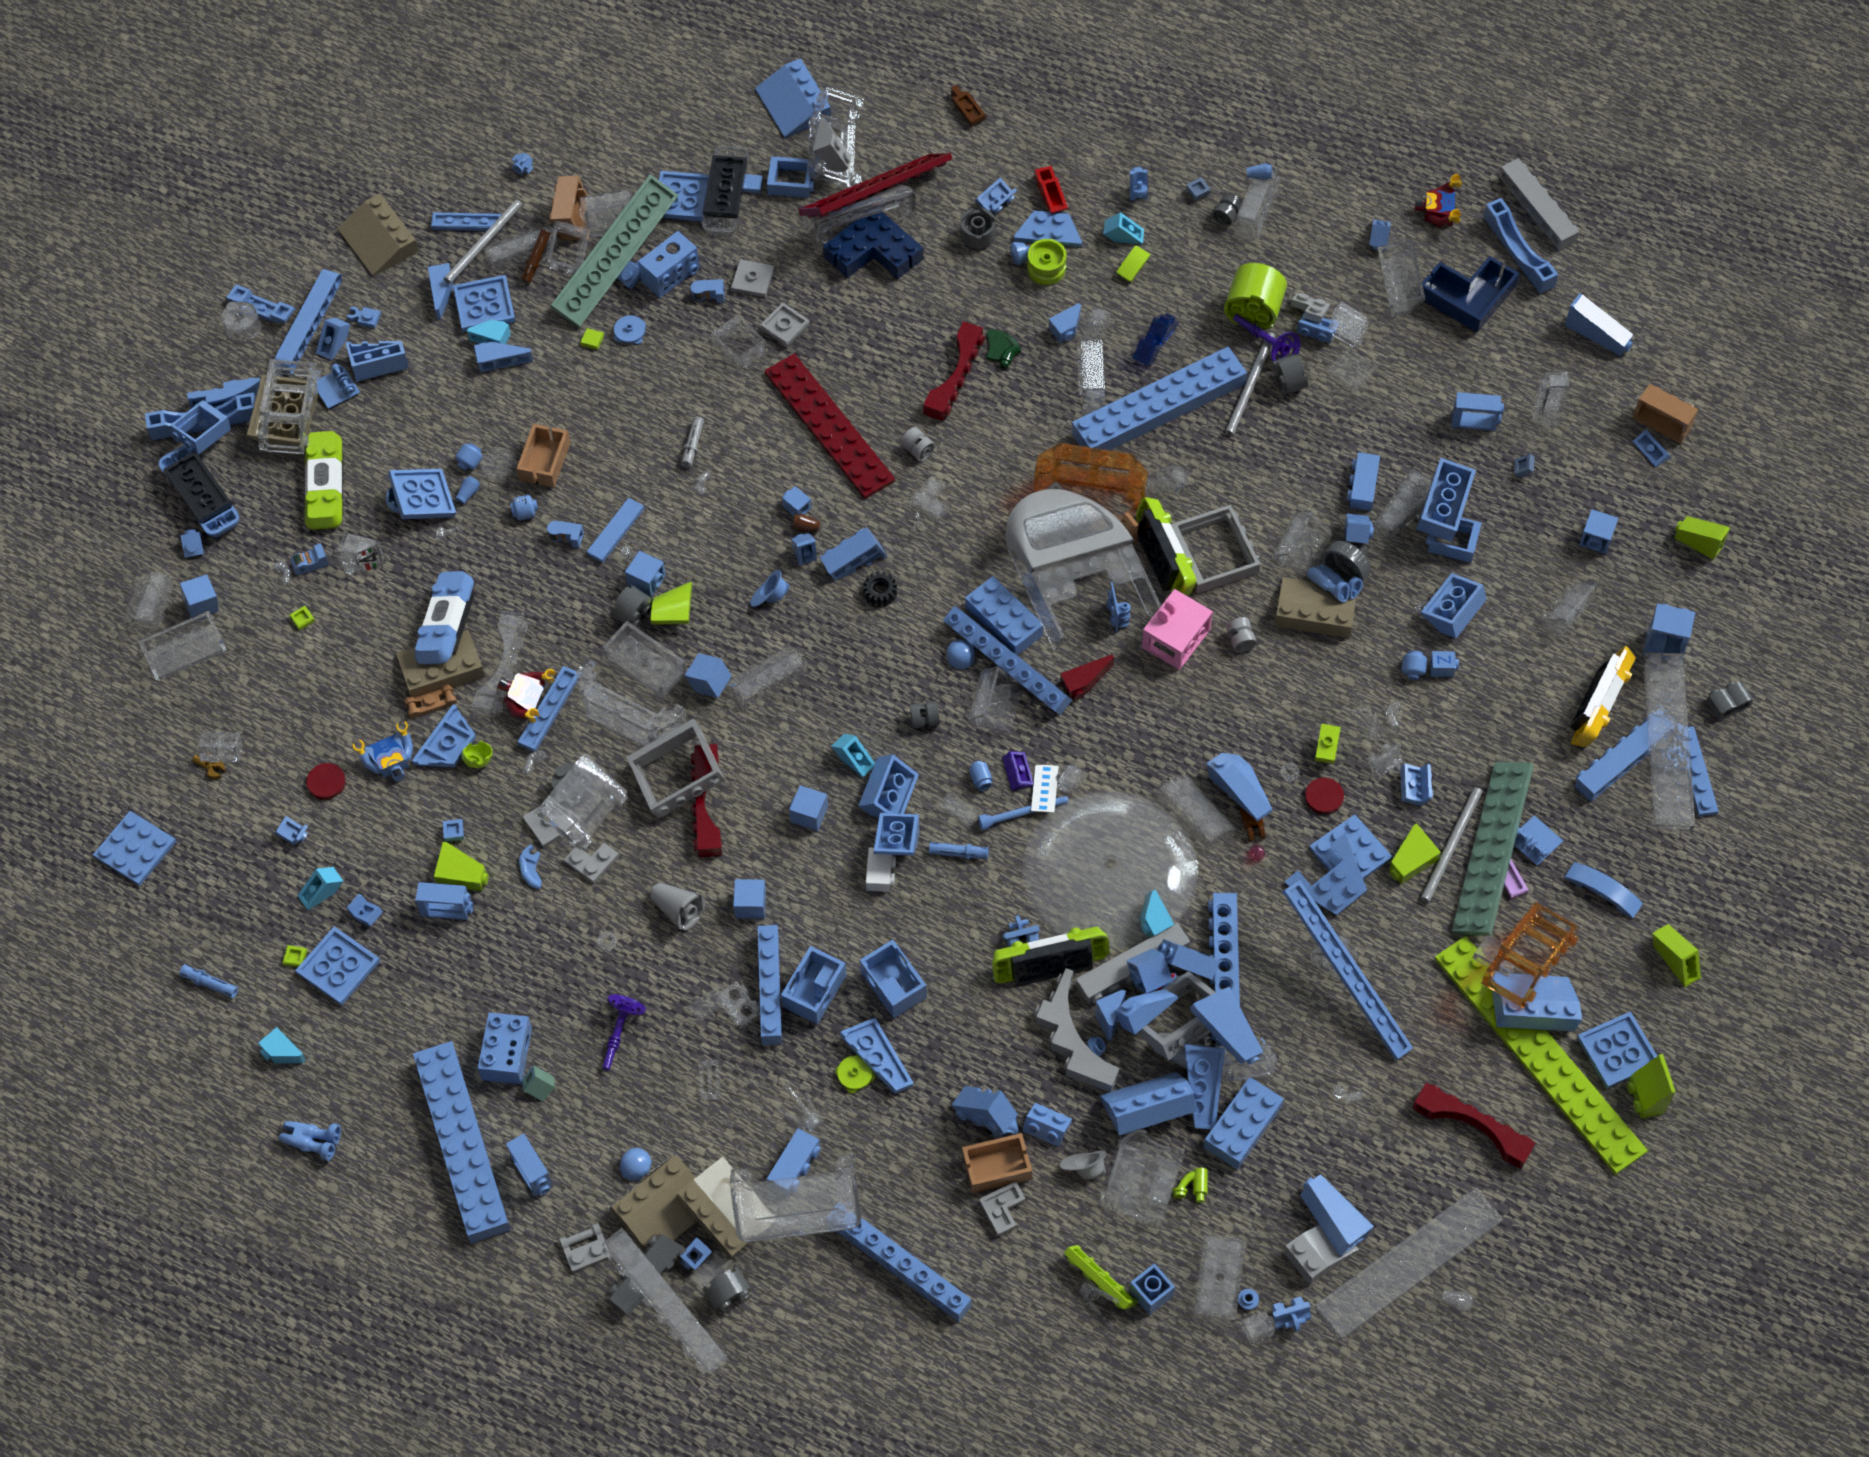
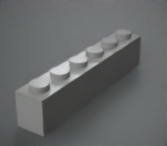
M1518 158L1501 166L1499 178L1556 248L1561 250L1577 242L1578 228L1571 223L1567 214L1562 212L1557 202L1548 195L1547 190L1530 173L1526 164L1522 163Z
M1176 923L1076 979V988L1088 1005L1091 1003L1096 1004L1097 1000L1104 998L1109 993L1118 992L1126 984H1133L1134 982L1130 976L1126 960L1150 949L1157 950L1163 939L1190 948V940L1179 924Z

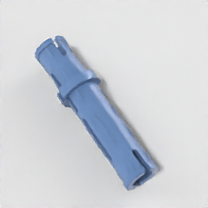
M930 842L929 854L966 857L969 860L970 858L988 860L989 847L972 846V844L956 845Z
M186 964L180 970L179 976L193 981L195 985L208 987L232 999L235 998L239 988L237 986L206 974L204 970L199 971Z

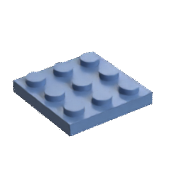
M660 171L659 181L679 195L662 218L705 222L706 218L703 215V207L709 175Z
M506 275L453 285L463 332H466L470 327L492 319L505 323L516 322Z
M442 469L389 471L388 477L402 519L455 516L456 511Z
M129 811L93 856L140 886L177 841L169 834Z
M1353 815L1309 846L1312 853L1330 871L1343 861L1331 846V843L1345 833L1363 879L1388 863L1393 857L1356 815Z
M334 926L295 971L300 977L342 1006L379 964L380 958Z
M1631 1011L1577 1036V1040L1606 1089L1629 1080L1634 1072L1657 1056Z

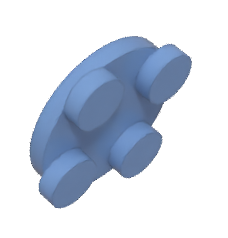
M631 315L620 318L614 325V340L618 343L641 344L645 334V321Z

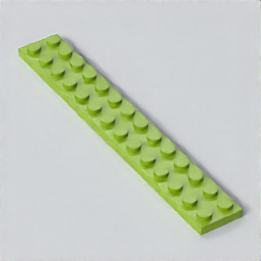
M1467 936L1435 956V961L1615 1175L1648 1152L1646 1147L1547 1030L1497 1027L1490 973L1498 972Z

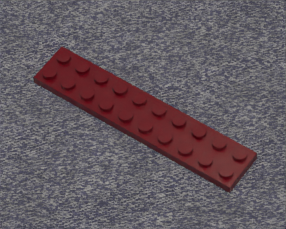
M951 153L924 155L798 209L799 215L807 216L808 218L817 215L819 218L828 216L830 211L842 210L844 205H853L856 200H865L869 198L868 195L879 194L884 188L890 189L895 187L896 183H905L908 181L907 178H916L921 176L920 173L933 171V167L945 166L947 161L952 160Z
M795 353L764 370L765 375L864 499L896 482L895 477Z

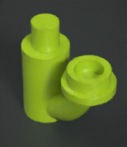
M1195 1168L1182 1178L1177 1188L1172 1189L1174 1198H1185L1187 1194L1185 1187L1189 1182L1193 1181V1194L1196 1195V1202H1204V1196L1208 1194V1170L1206 1168Z

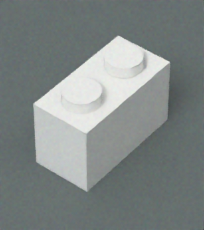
M869 847L866 891L890 892V885H894L895 874H891L892 868L896 867V856L874 854V848Z

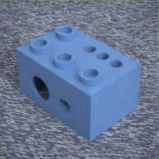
M677 231L638 261L641 282L661 298L688 276L694 275L698 271L697 247ZM675 243L677 244L678 252L670 254L666 251V247L669 244ZM660 257L663 258V260H661V261H659V262L656 261V260H657L658 258H660Z
M1657 603L1647 630L1642 657L1680 665L1691 637L1695 612L1685 608L1680 609L1671 607L1668 604Z
M894 940L860 959L861 974L893 1019L927 998L925 982Z
M810 946L781 994L782 1007L818 1025L846 978L845 962ZM794 979H795V982H794L792 988L790 989V986H791L792 982H793Z
M488 1013L478 1064V1071L482 1080L522 1084L532 1032L528 1016Z

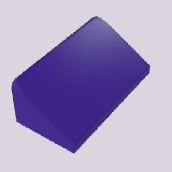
M1009 751L1002 759L1011 790L1015 791L1033 787L1034 782L1025 752Z

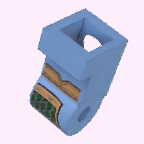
M723 279L698 280L691 284V293L694 300L717 299V303H724L725 288Z
M552 521L547 526L548 535L552 541L571 542L572 547L580 548L584 535L582 524Z
M321 543L314 545L312 550L298 553L291 557L293 569L298 575L329 565Z

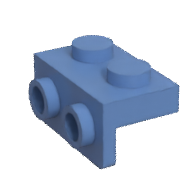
M1000 177L974 201L980 208L997 214L1003 208L1001 205L1004 202L1008 204L1015 198L1013 194L1017 190L1015 188L1011 190Z
M1302 316L1298 322L1297 333L1316 338L1322 342L1331 343L1337 330L1338 322L1323 318L1321 323Z
M1404 763L1400 766L1402 801L1419 806L1430 801L1433 796L1431 765L1425 764L1420 768Z
M1035 1103L1026 1117L1023 1132L1060 1147L1063 1136L1072 1122V1118Z

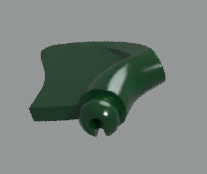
M989 329L987 334L990 349L987 359L1000 362V367L1003 368L1005 366V369H1007L1013 357L1021 353L1020 346L1009 334Z

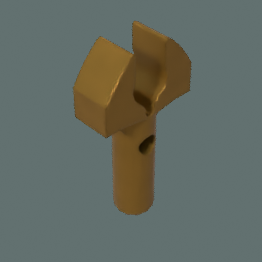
M198 755L192 758L194 763L208 770L207 776L211 779L222 778L219 773L214 772V769H221L226 772L223 762L219 759L215 763H211Z

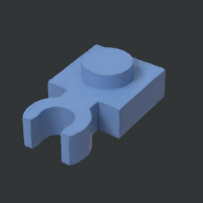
M356 307L350 308L351 312L355 314H347L349 321L358 320V325L376 328L381 311L363 307L362 311H359Z

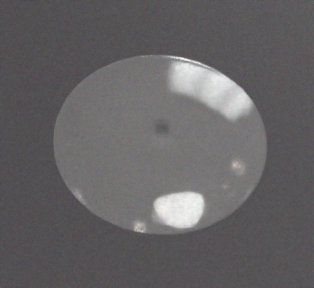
M1101 791L1069 799L1066 804L1055 807V812L1047 813L1037 824L1024 850L1022 879L1026 895L1034 911L1058 935L1067 934L1072 928L1076 927L1080 928V930L1099 927L1108 936L1109 950L1117 951L1131 949L1151 938L1144 934L1140 926V916L1148 892L1156 889L1174 924L1183 918L1196 892L1198 863L1195 849L1188 834L1181 824L1164 808L1134 794ZM1113 865L1114 868H1108L1106 866Z

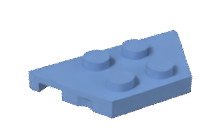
M1033 211L1014 235V241L1035 243L1041 239H1053L1063 246L1082 247V240L1070 215L1066 213L1051 214L1045 211Z
M453 704L413 758L412 763L414 765L455 767L461 760L462 750L469 743L472 744L476 735L467 724L465 718L462 717L456 705Z

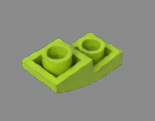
M1136 245L1123 261L1116 274L1132 283L1151 254Z

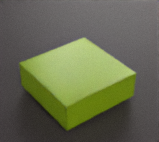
M587 328L581 340V346L598 350L604 338V332Z
M306 606L289 615L299 631L315 622L314 617Z
M287 945L282 964L298 968L306 958L307 948Z

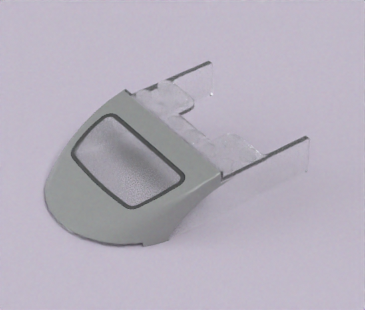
M1047 489L1026 496L1012 510L1007 521L1005 533L1007 548L1054 651L1059 649L1065 636L1051 605L1076 596L1077 587L1073 581L1075 579L1106 571L1109 579L1115 584H1124L1132 581L1150 620L1162 606L1132 544L1133 538L1123 524L1100 504L1071 491Z

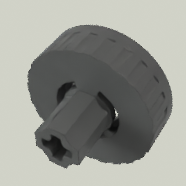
M1345 541L1332 542L1322 555L1323 565L1338 573L1346 582L1355 576L1364 581L1371 571V565L1365 556L1367 546L1364 543L1353 542L1350 544Z

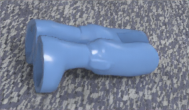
M1322 564L1310 568L1307 572V576L1312 582L1320 586L1324 591L1330 592L1341 602H1346L1348 598L1354 599L1363 587V581L1359 577L1355 576L1346 582L1338 573Z
M285 1121L283 1128L293 1132V1134L280 1133L278 1140L298 1148L302 1152H316L320 1154L321 1159L330 1161L336 1150L334 1145H338L341 1126L334 1123L330 1124L327 1130L319 1129L313 1124ZM313 1139H320V1140H323V1141H326V1142H325V1143H319V1142L313 1141Z

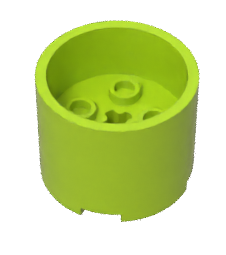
M1247 263L1238 267L1224 306L1227 318L1238 325L1237 322L1232 320L1238 314L1253 325L1256 324V327L1260 326V329L1267 330L1273 327L1287 289L1285 277L1278 270L1265 264Z

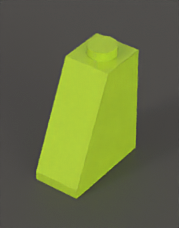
M1686 516L1684 521H1679L1674 529L1677 531L1675 539L1714 560L1722 549L1730 528Z
M1417 823L1407 835L1393 858L1389 869L1392 878L1398 880L1401 884L1436 863L1440 858L1441 852Z
M442 843L434 874L436 884L466 886V889L482 891L483 886L487 885L489 874L486 873L484 865L449 843Z
M1669 924L1652 933L1653 946L1684 987L1701 978L1697 948Z

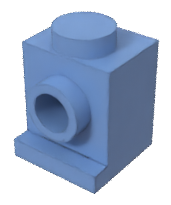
M696 1237L686 1248L685 1253L679 1256L682 1258L680 1263L687 1270L691 1268L696 1270L712 1251ZM692 1251L697 1252L698 1256L696 1259L690 1258Z

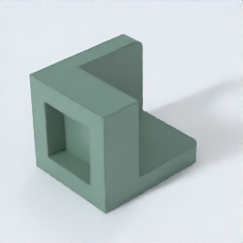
M533 1066L522 1079L523 1091L541 1101H544L555 1088L554 1077L536 1066Z

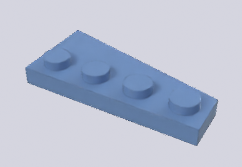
M876 1018L840 1032L839 1036L894 1094L913 1086L912 1079Z
M1184 1044L1188 1083L1194 1092L1196 1112L1192 1113L1193 1125L1195 1128L1212 1130L1217 1119L1225 1049Z

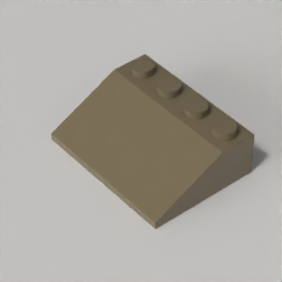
M380 193L366 200L337 228L373 277L419 252L416 239Z
M262 374L247 437L284 452L304 454L305 441L309 434L318 398L317 382Z
M1283 577L1275 626L1350 638L1356 597L1354 599L1348 598L1346 602H1341L1314 582Z
M469 630L463 631L457 653L452 654L451 658L442 664L417 663L415 647L396 653L410 696L413 697L441 689L442 686L447 684L454 688L485 677Z
M675 1154L611 1206L613 1214L644 1249L647 1247V1240L652 1235L663 1234L675 1241L697 1223L676 1198L677 1193L695 1177Z
M723 1156L676 1195L679 1202L729 1259L734 1257L777 1219Z

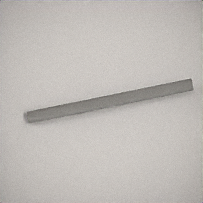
M515 200L444 277V281L447 284H451L522 207L520 201Z
M1272 332L1267 333L1273 338L1276 337L1275 334ZM1265 340L1225 430L1227 435H1234L1272 345Z
M1473 788L1420 898L1421 901L1430 902L1482 794L1480 788Z

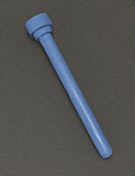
M1068 797L1056 798L1055 807L1068 803ZM1032 805L994 816L983 814L978 816V823L981 831L990 829L994 823L1038 811H1031Z

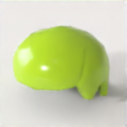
M479 741L476 745L469 743L462 750L461 758L470 768H483L489 764L493 749L483 741Z

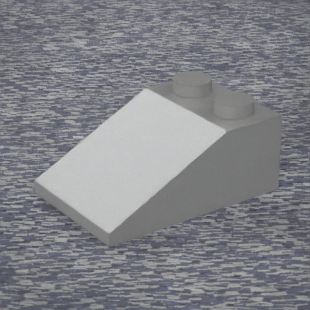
M821 117L813 152L830 175L833 176L848 170L852 158L825 118Z
M1317 1225L1285 1246L1284 1254L1307 1283L1311 1285L1359 1249L1355 1246L1341 1257L1321 1226Z

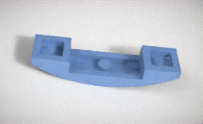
M235 285L226 297L227 300L237 307L262 319L277 323H285L295 310L293 306L279 302L276 304L255 296L251 290L239 285Z
M1574 862L1564 877L1578 887L1582 888L1584 886L1613 903L1618 911L1632 919L1643 905L1641 900L1623 885L1586 865Z

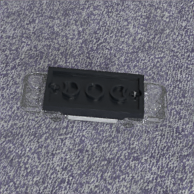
M720 146L712 156L702 220V228L709 235L731 237L737 229L749 161V152L745 148Z

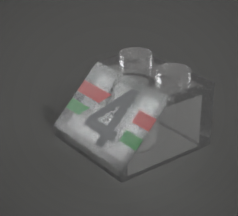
M344 533L336 552L342 569L345 572L361 574L385 562L380 541Z

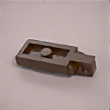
M957 84L951 87L952 101L970 126L986 120V114L968 91L962 92Z

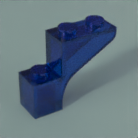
M1169 313L1153 317L1147 335L1140 339L1132 359L1148 366L1153 365L1161 347L1176 330L1180 321L1176 320V317Z

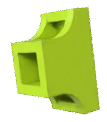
M1321 724L1315 761L1334 764L1341 727Z

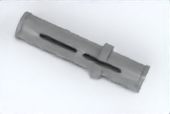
M701 417L693 418L687 444L683 448L684 454L681 465L685 468L692 467L694 456L698 452L697 445L704 424V419Z

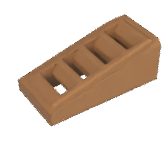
M1129 512L1124 513L1121 523L1133 538L1131 544L1128 540L1119 542L1125 550L1137 544L1138 523Z

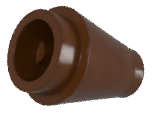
M802 513L800 515L795 514L792 528L797 529V531L818 532L820 521Z

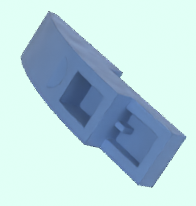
M260 378L231 380L223 382L224 388L187 393V398L191 408L202 400L215 408L238 395L254 392L256 396L261 380Z

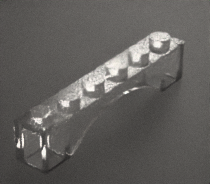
M502 610L497 625L503 640L504 652L502 661L494 676L476 691L471 706L474 716L496 720L497 714H500L503 704L501 701L506 692L497 688V684L501 677L508 681L512 679V667L517 664L518 660L517 651L523 645L522 635L528 629V621H526L525 614Z

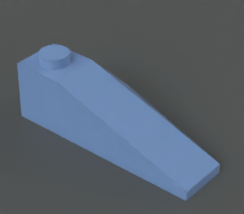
M1221 753L1207 762L1210 779L1256 821L1272 812V807L1251 765L1240 755Z

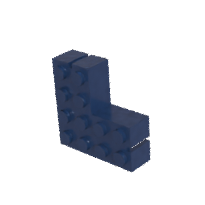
M876 206L823 245L824 258L834 267L837 266V270L847 278L875 259L894 277L899 279L909 271V260L911 268L924 260L923 247Z
M1491 256L1485 260L1470 279L1439 262L1431 271V274L1420 284L1418 298L1478 333L1517 286L1520 273L1505 266L1502 278H1500L1503 263Z

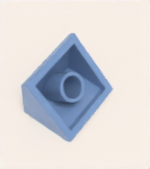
M1124 990L1096 1001L1095 1017L1109 1041L1112 1040L1119 1022L1115 1009L1125 1002L1126 991Z

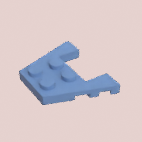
M1345 833L1331 843V846L1343 861L1312 886L1299 871L1295 872L1285 881L1288 886H1291L1300 880L1313 900L1335 915H1339L1368 891Z

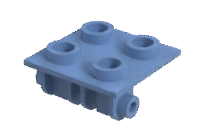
M338 364L332 365V373L314 381L317 382L318 394L328 409L361 393L346 369Z
M1111 582L1110 590H1107L1108 611H1111L1112 615L1110 616L1111 627H1115L1116 633H1118V628L1129 625L1131 606L1127 602L1117 603L1113 582Z
M1533 816L1521 828L1518 827L1514 846L1538 866L1563 840L1536 816Z

